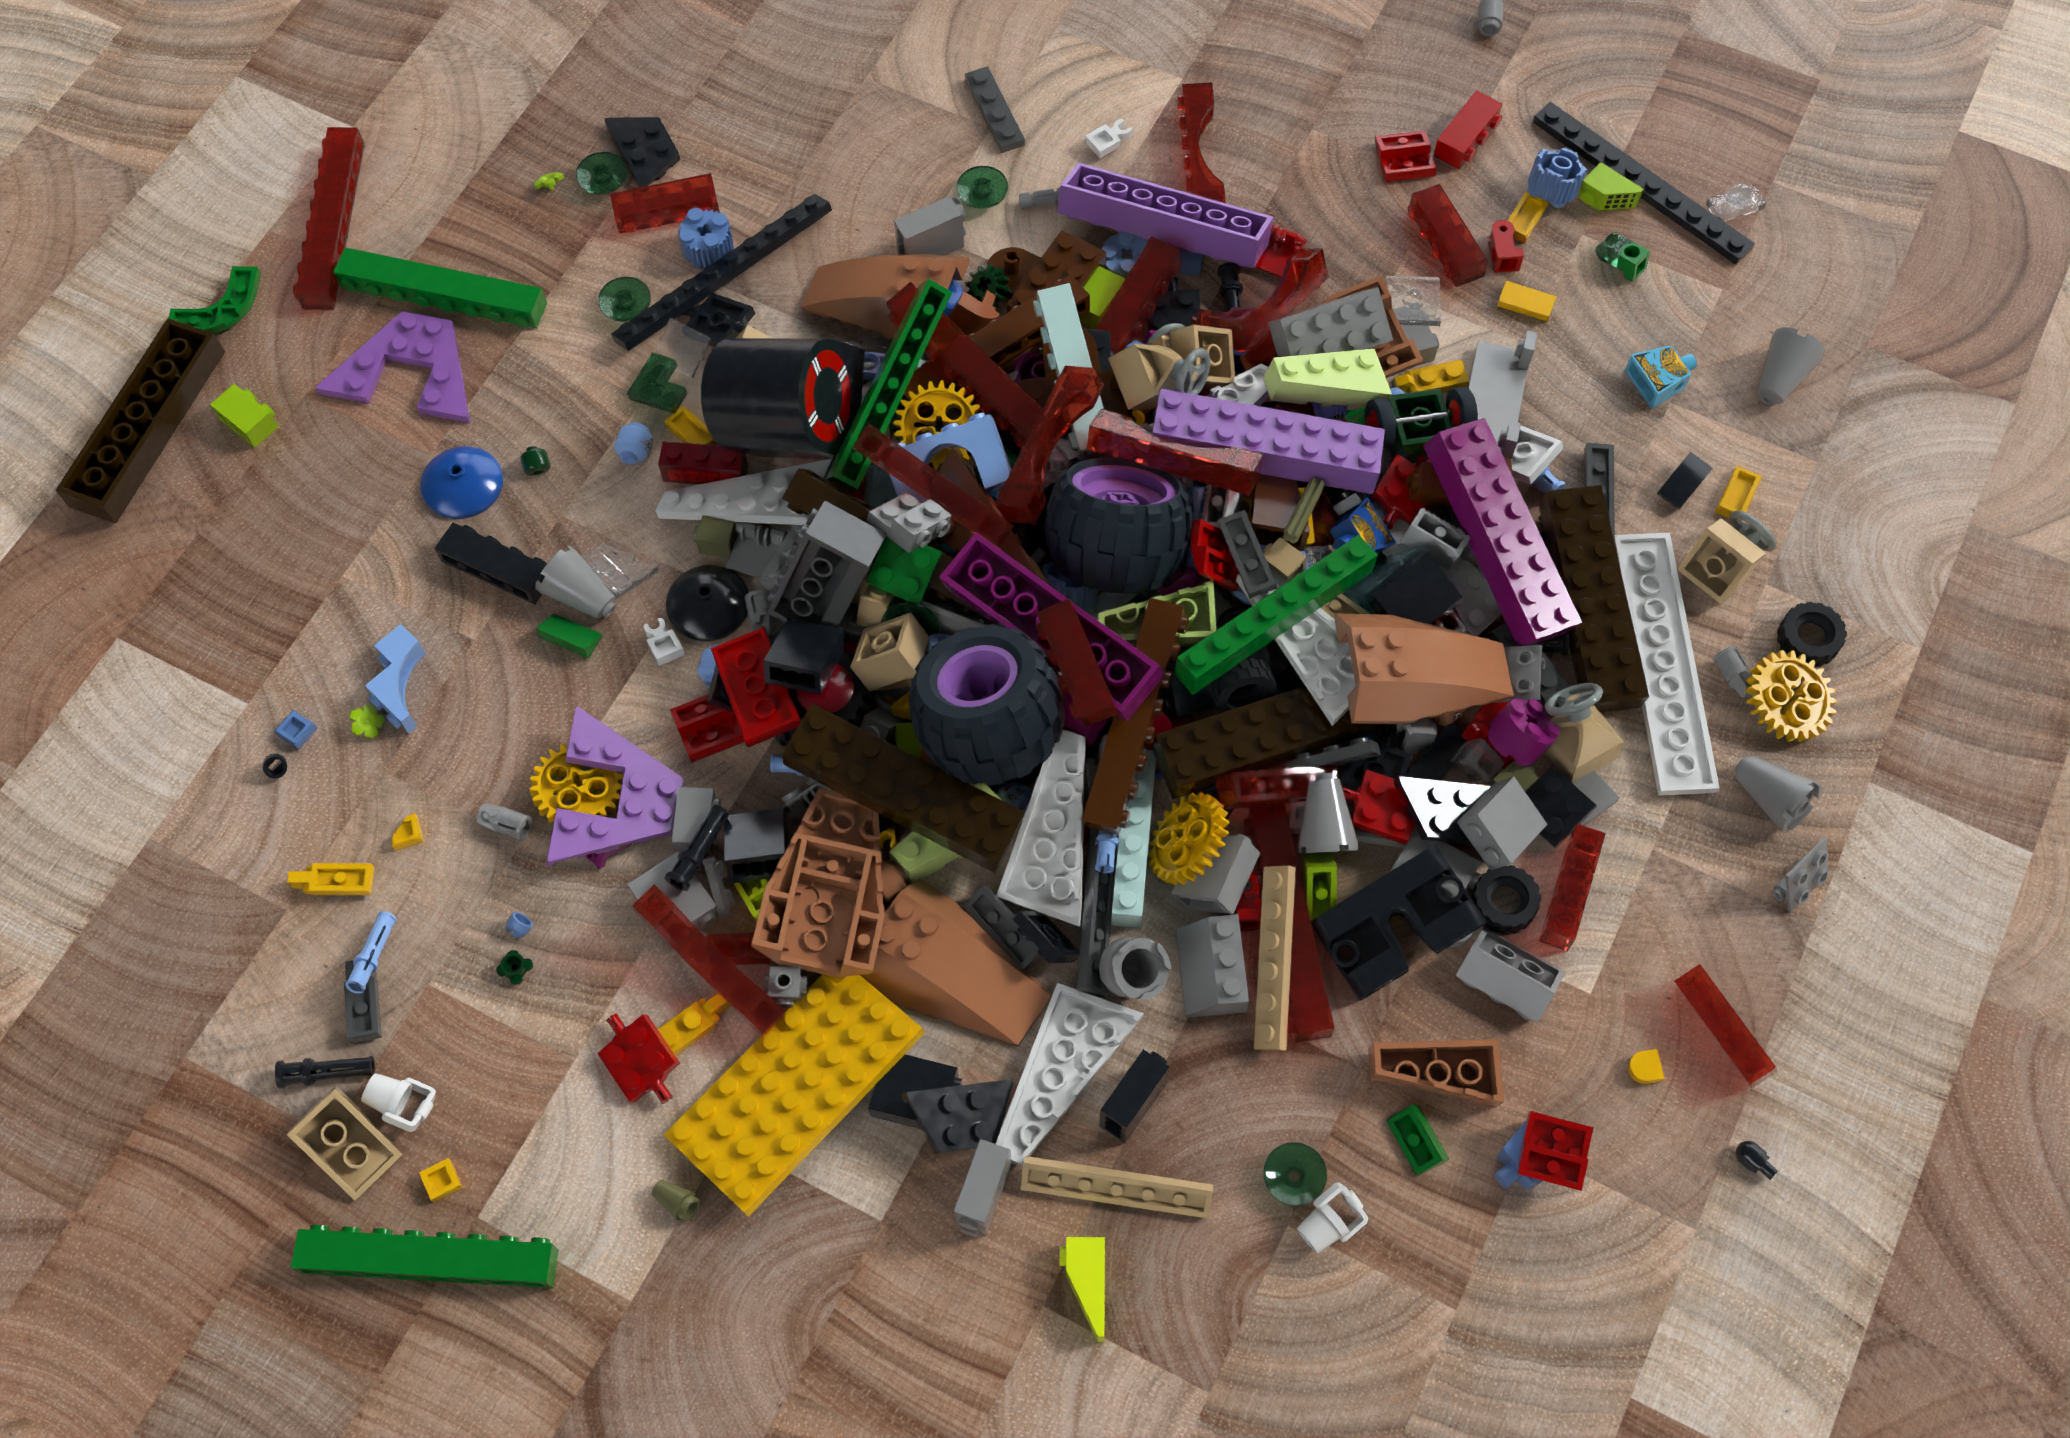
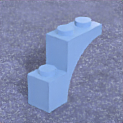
M400 624L374 645L380 655L377 657V660L385 669L368 682L365 687L371 694L367 698L378 711L383 708L388 713L385 716L396 729L401 726L409 734L417 725L406 707V684L411 671L426 653L419 641Z

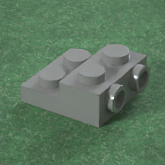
M906 492L869 511L866 521L875 528L885 532L888 538L910 553L919 547H925L937 537H943L950 529L951 524L949 522L952 515L933 500L929 499L921 503L914 496Z

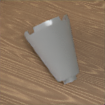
M1783 327L1775 331L1771 338L1757 390L1763 403L1771 406L1783 403L1822 360L1825 348L1816 338L1808 333L1805 337L1797 334L1798 329Z
M568 545L566 546L567 552L562 549L558 551L542 570L541 574L545 578L542 583L537 580L535 589L547 597L596 619H601L603 616L608 618L616 608L614 603L616 597L576 549Z
M1755 755L1749 758H1742L1735 767L1738 782L1778 829L1784 833L1787 832V827L1792 830L1805 819L1814 807L1810 804L1812 798L1815 796L1819 799L1823 790L1819 783Z
M1333 773L1315 774V780H1309L1298 844L1299 853L1358 850V841L1340 779H1333Z

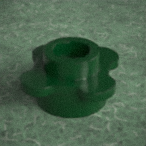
M511 950L503 957L500 965L497 966L496 972L500 977L505 976L510 979L513 985H519L522 983L525 973L533 968V962L529 958L524 959L518 951ZM514 965H517L516 970L512 969Z

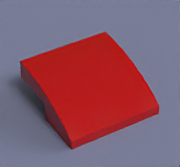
M1425 130L1375 136L1377 155L1385 182L1436 176V165L1430 154L1431 143Z
M1202 519L1192 520L1191 550L1198 574L1232 591H1238L1239 585L1236 579L1239 573L1221 530Z
M708 695L670 709L691 763L744 742L734 713L708 703Z
M1529 1111L1517 1174L1582 1191L1589 1161L1587 1156L1594 1127Z

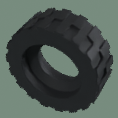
M1819 602L1800 603L1795 608L1792 607L1780 623L1777 630V642L1780 644V649L1784 650L1786 654L1794 651L1796 658L1805 654L1806 663L1815 660V666L1821 667L1825 663H1830L1844 646L1847 631H1845L1846 625L1841 620V616L1829 606H1824ZM1804 623L1818 625L1825 632V642L1815 647L1805 644L1798 636V628Z
M1255 658L1243 660L1209 684L1215 706L1220 713L1275 696L1276 692H1278L1277 683L1269 665L1264 663L1263 660H1255ZM1254 684L1246 690L1234 692L1236 689L1242 686Z
M1509 865L1494 870L1488 869L1486 873H1483L1473 889L1471 899L1487 921L1483 927L1485 926L1496 933H1502V935H1508L1509 933H1519L1521 929H1526L1539 911L1541 894H1539L1540 888L1538 883H1535L1531 874L1528 875L1522 868L1519 869L1514 865ZM1500 886L1513 888L1520 896L1521 903L1519 908L1512 913L1498 911L1491 901L1492 892Z

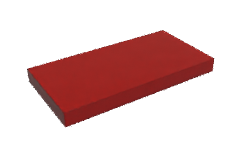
M765 627L710 648L744 742L748 748L793 730L801 723L789 689L765 683L764 659L772 647Z

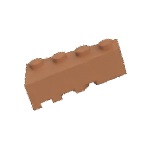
M1498 1039L1373 1043L1368 1048L1370 1080L1498 1107L1504 1103Z

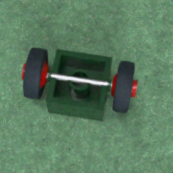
M1467 387L1449 390L1445 402L1441 389L1392 395L1389 400L1386 398L1372 399L1366 404L1364 415L1365 426L1385 429L1383 449L1390 448L1392 458L1398 453L1405 459L1419 457L1421 454L1428 456L1424 445L1438 432L1478 420L1476 400L1472 391Z

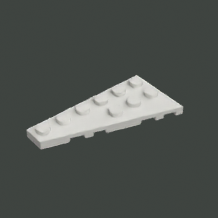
M1063 729L1060 741L1055 743L1052 748L1053 753L1042 764L996 896L1081 927L1084 831L1082 818L1084 814L1086 737Z

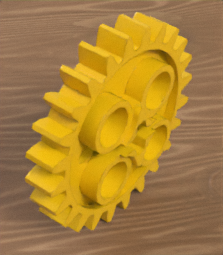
M943 380L940 381L938 388H934L933 383L929 381L927 390L918 385L919 394L915 395L909 391L908 394L911 400L909 402L906 400L900 401L905 409L895 411L901 420L893 421L895 427L901 428V430L896 431L894 436L895 438H903L899 443H905V445L916 442L915 438L920 434L931 433L935 435L940 433L936 432L935 427H933L937 425V421H942L943 426L952 423H958L959 426L969 422L968 418L980 410V405H970L974 400V396L970 395L964 398V387L955 392V383L953 382L946 389ZM930 406L934 412L930 417L923 418L918 414L920 408ZM950 408L960 409L962 412L961 416L956 420L949 419L946 413ZM915 423H921V424L929 425V426H928V427L924 426V427H919V428H917V427H914V424H915ZM958 447L963 454L962 458L969 462L968 450ZM945 448L937 452L928 463L927 469L932 464L937 473L951 448Z
M1784 650L1776 654L1772 652L1756 662V666L1750 669L1752 675L1746 679V682L1751 686L1745 689V692L1752 695V698L1746 701L1747 704L1755 705V709L1752 710L1751 714H1759L1761 716L1758 724L1760 725L1765 722L1768 724L1767 733L1775 729L1777 739L1786 735L1788 742L1797 739L1800 743L1806 739L1811 740L1827 730L1826 726L1833 722L1830 717L1836 714V711L1830 706L1837 703V700L1830 697V694L1835 692V689L1827 688L1826 685L1831 679L1822 678L1821 676L1824 669H1814L1815 660L1806 663L1805 654L1796 658L1794 651H1790L1787 654Z
M562 743L560 744V752L556 753L552 749L549 750L550 759L540 757L543 767L534 766L533 769L536 776L530 777L531 785H533L530 787L531 796H534L532 798L534 807H538L540 816L547 814L546 817L549 824L555 820L557 808L608 817L607 812L617 814L615 804H619L623 780L622 772L595 767L588 771H583L581 768L584 765L565 762L568 749ZM558 776H564V777H566V778H565L564 780H562V781H554V780H553L554 778H556V777H558ZM597 789L604 791L599 795L591 794L594 790ZM568 800L576 801V803L573 805H564V803Z
M1199 792L1198 795L1191 793L1188 799L1184 796L1181 797L1180 805L1172 803V811L1170 813L1164 811V821H1157L1160 827L1151 833L1155 836V840L1148 843L1153 848L1147 855L1152 858L1148 864L1153 867L1152 872L1158 878L1174 886L1178 882L1185 885L1187 879L1192 882L1195 881L1196 873L1203 876L1206 865L1208 867L1213 866L1211 859L1220 856L1217 849L1218 847L1225 846L1221 839L1229 834L1228 831L1223 829L1229 824V821L1225 819L1228 812L1223 809L1224 805L1211 795Z

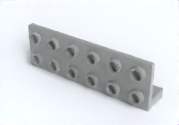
M1528 330L1524 340H1518L1516 349L1478 341L1468 386L1476 400L1478 420L1486 419L1503 457L1511 459L1518 442L1521 423H1518L1527 370L1534 353L1537 338L1536 332Z

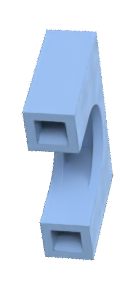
M978 413L969 417V422L958 426V423H952L942 427V432L938 434L925 433L917 436L914 443L908 445L898 443L889 447L890 452L884 453L883 457L897 497L908 492L921 503L929 499L932 500L926 482V469L931 458L937 452L949 447H960L972 454L984 488L987 491L991 492L1015 483L1016 481L993 417L989 414Z

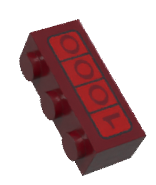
M662 441L658 466L663 482L700 485L745 476L748 463L745 453L726 450L719 445Z

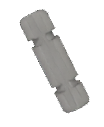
M1060 187L1057 188V191H1054L1052 188L1033 191V194H1030V192L1020 193L1019 203L1021 208H1031L1033 204L1035 207L1055 204V201H1059Z

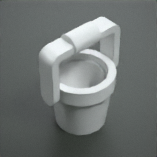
M375 1073L365 1087L361 1102L383 1114L382 1120L408 1132H413L417 1129L420 1122L426 1120L432 1110L436 1091L433 1087L412 1078L400 1081ZM412 1090L427 1097L421 1102L411 1122L399 1116L409 1100Z
M1337 1182L1314 1201L1315 1209L1296 1230L1308 1246L1318 1254L1337 1240L1345 1242L1366 1225L1368 1216L1363 1211V1204L1353 1190H1348L1344 1185ZM1340 1192L1343 1195V1200L1352 1212L1358 1215V1218L1349 1226H1346L1336 1212L1327 1204Z

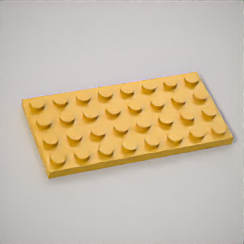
M822 974L808 988V994H802L801 1001H795L794 1007H789L669 1128L664 1136L749 1217L861 1101L875 1084L925 1034V1031L861 975L834 977Z

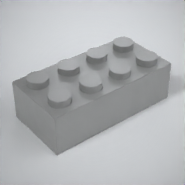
M1378 287L1363 290L1268 322L1278 357L1365 350L1393 341Z

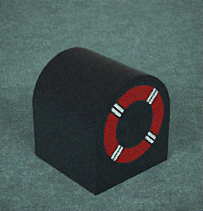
M727 338L720 341L707 358L701 382L702 412L710 435L720 447L726 450L759 457L835 459L862 404L865 349L829 338Z

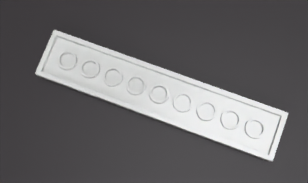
M1670 532L1614 535V543L1649 693V698L1642 705L1658 796L1717 793L1720 787Z

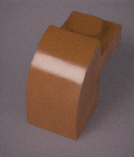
M987 290L979 301L963 291L952 308L946 324L966 336L978 332L1000 315V313L995 311L996 307L992 306L996 295Z

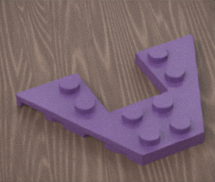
M402 311L316 386L318 394L369 404L387 360L432 368L417 405L418 412L420 414L462 422H471L458 355L459 350L456 343L455 327L452 320Z
M576 707L565 762L624 773L618 810L615 819L557 808L546 862L547 867L552 866L553 863L576 857L577 859L585 858L591 853L601 854L616 850L622 845L634 842L639 844L650 841L654 837L663 838L673 835L678 787H682L683 784L681 776L580 707Z

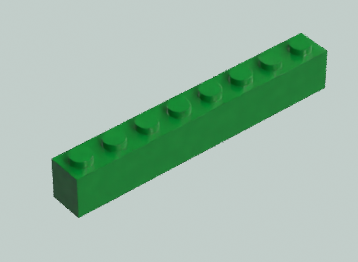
M347 247L344 248L334 270V275L340 287L350 292H364L374 297H388L398 302H412L422 307H436L446 312H460L471 317L479 316L495 322L512 323L519 327L537 329L547 305L541 287Z
M929 278L919 285L827 474L826 479L849 493L858 490L953 293L952 291Z
M1357 535L1179 655L1176 660L1174 674L1190 693L1194 695L1371 574L1378 554L1360 535Z
M310 1225V1229H298L290 1268L300 1274L553 1289L559 1250L550 1243V1239L540 1237L531 1238V1242H518V1237L505 1235L499 1236V1240H487V1236L482 1234H468L466 1239L455 1238L456 1235L449 1232H436V1237L424 1236V1232L416 1230H405L404 1235L392 1234V1230L374 1228L372 1233H362L361 1229L356 1227L344 1226L341 1228V1231H329L330 1227Z

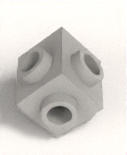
M778 964V966H770L769 975L764 976V993H768L772 1003H776L778 1007H794L795 1001H801L802 994H808L809 978L805 976L801 967ZM780 979L790 980L789 984L780 986Z

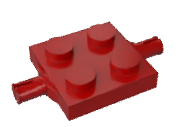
M1397 453L1390 461L1373 494L1370 496V498L1382 505L1387 512L1383 522L1387 525L1388 530L1393 528L1397 519L1405 521L1410 525L1421 508L1429 511L1431 505H1426L1424 502L1409 501V490L1406 487L1409 474L1421 463L1430 462L1429 457L1425 459V454L1419 455L1417 462L1412 464Z
M1366 769L1363 773L1360 787L1356 791L1342 787L1345 800L1352 802L1353 813L1351 820L1354 828L1404 845L1409 842L1415 821L1410 817L1405 807L1408 802L1401 788H1395L1393 778Z
M617 1013L611 1015L606 1021L614 1031L615 1036L610 1043L597 1053L629 1102H636L647 1092L654 1091L661 1104L667 1103L668 1099L673 1098V1095L663 1082L668 1074L680 1064L679 1060L648 1015L642 1014L628 1026L624 1025Z

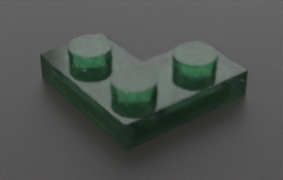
M652 352L627 391L629 399L675 414L688 394L685 387L668 382L678 366L675 359Z

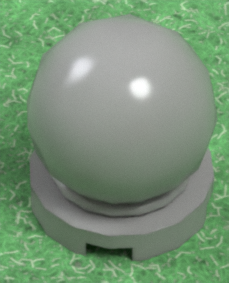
M1124 937L1113 941L1102 952L1098 968L1100 979L1109 991L1119 997L1146 1000L1157 996L1165 989L1166 985L1164 984L1168 978V971H1171V963L1167 952L1161 944L1146 938Z

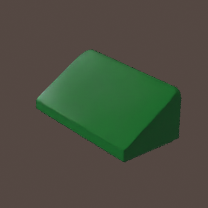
M554 613L536 629L540 638L588 659L603 637L602 634Z
M1410 1105L1386 1120L1417 1176L1449 1160L1419 1105Z

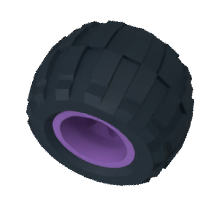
M1094 458L1068 467L1067 470L1061 473L1059 482H1056L1046 508L1044 526L1046 546L1050 550V560L1061 574L1084 587L1109 593H1141L1170 583L1175 578V573L1181 568L1191 541L1193 518L1191 502L1187 494L1188 489L1178 478L1165 469L1132 459Z
M985 625L984 627L958 631L956 634L942 639L935 644L932 650L922 657L915 667L916 673L914 678L911 679L909 693V709L913 728L926 754L949 776L954 775L960 778L961 782L973 785L977 783L996 785L1003 784L1005 781L1017 777L1019 779L1031 773L1032 769L1038 764L1044 763L1053 753L1052 748L1054 744L1060 741L1065 722V694L1055 665L1042 647H1039L1031 638L1026 637L1025 633L1014 628H1001L1000 625Z

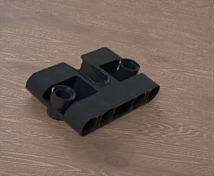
M1437 845L1424 850L1310 922L1359 1001L1369 997L1409 972L1400 942L1389 925L1390 919L1393 916H1403L1414 933L1436 954L1444 951L1487 923L1464 888L1462 881L1456 876ZM1448 883L1456 885L1459 890L1458 894L1453 898L1445 897L1441 893L1444 885ZM1344 947L1353 949L1355 952L1354 958L1350 962H1341L1338 959L1340 949Z

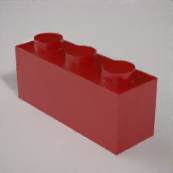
M1476 90L1437 139L1433 156L1460 170L1465 162L1469 163L1473 159L1476 148L1479 145L1483 146L1490 133L1489 131L1491 129L1495 130L1502 120L1500 111L1503 103Z

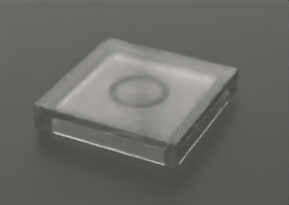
M1386 275L1385 285L1391 294L1392 309L1400 325L1440 326V277Z

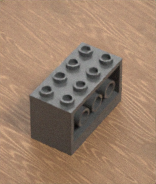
M824 501L819 510L813 508L806 521L807 525L804 524L796 538V544L799 547L796 545L792 547L786 559V564L789 567L784 565L777 577V583L780 586L775 584L767 600L772 602L767 613L783 622L791 618L838 628L887 534Z

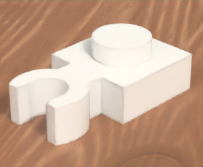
M1119 119L1112 128L1105 124L1085 136V143L1099 158H1102L1118 149L1121 141L1130 139L1132 128L1121 130L1124 128V120Z
M658 618L660 626L657 629H651L647 623L644 624L646 636L649 638L646 641L658 666L685 655L683 647L673 629L667 631L665 621L662 618Z

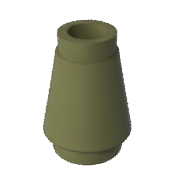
M663 1179L658 1181L653 1187L652 1196L676 1220L682 1219L686 1222L696 1214L700 1200L696 1198L695 1192L666 1182Z

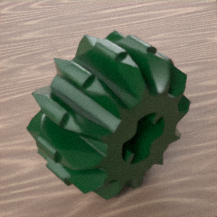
M988 264L986 269L978 266L977 274L971 272L970 277L972 281L965 282V284L970 289L967 293L979 301L987 289L996 295L992 306L998 309L999 300L1003 303L1006 302L1003 294L1010 293V289L1006 286L1010 281L1008 277L1003 276L1004 271L1002 269H995L993 265Z

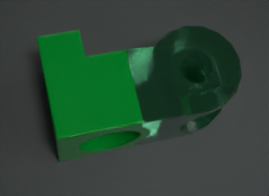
M1615 232L1610 233L1597 245L1596 254L1601 261L1612 264L1614 267L1625 272L1624 278L1633 282L1647 269L1650 250Z

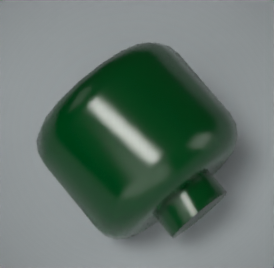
M537 446L528 447L527 451L520 457L523 470L529 476L547 472L551 467L546 450L537 448Z

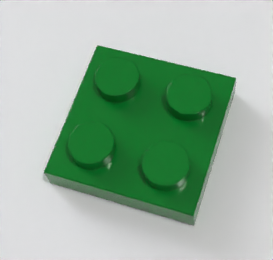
M886 536L866 583L916 605H921L943 552L926 545L923 548L919 547L908 553Z

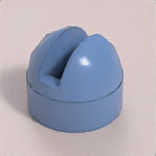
M513 912L506 923V931L508 933L513 931L512 937L514 938L524 937L533 927L532 921L519 912Z

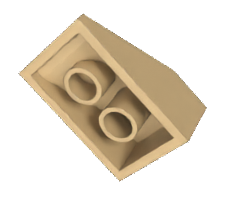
M337 1086L331 1089L287 1133V1136L354 1201L403 1155L363 1111Z

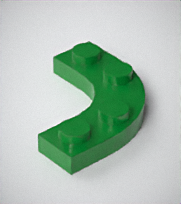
M232 266L227 290L217 303L199 309L171 308L168 318L214 333L215 335L229 329L251 310L256 299L261 271L258 267Z

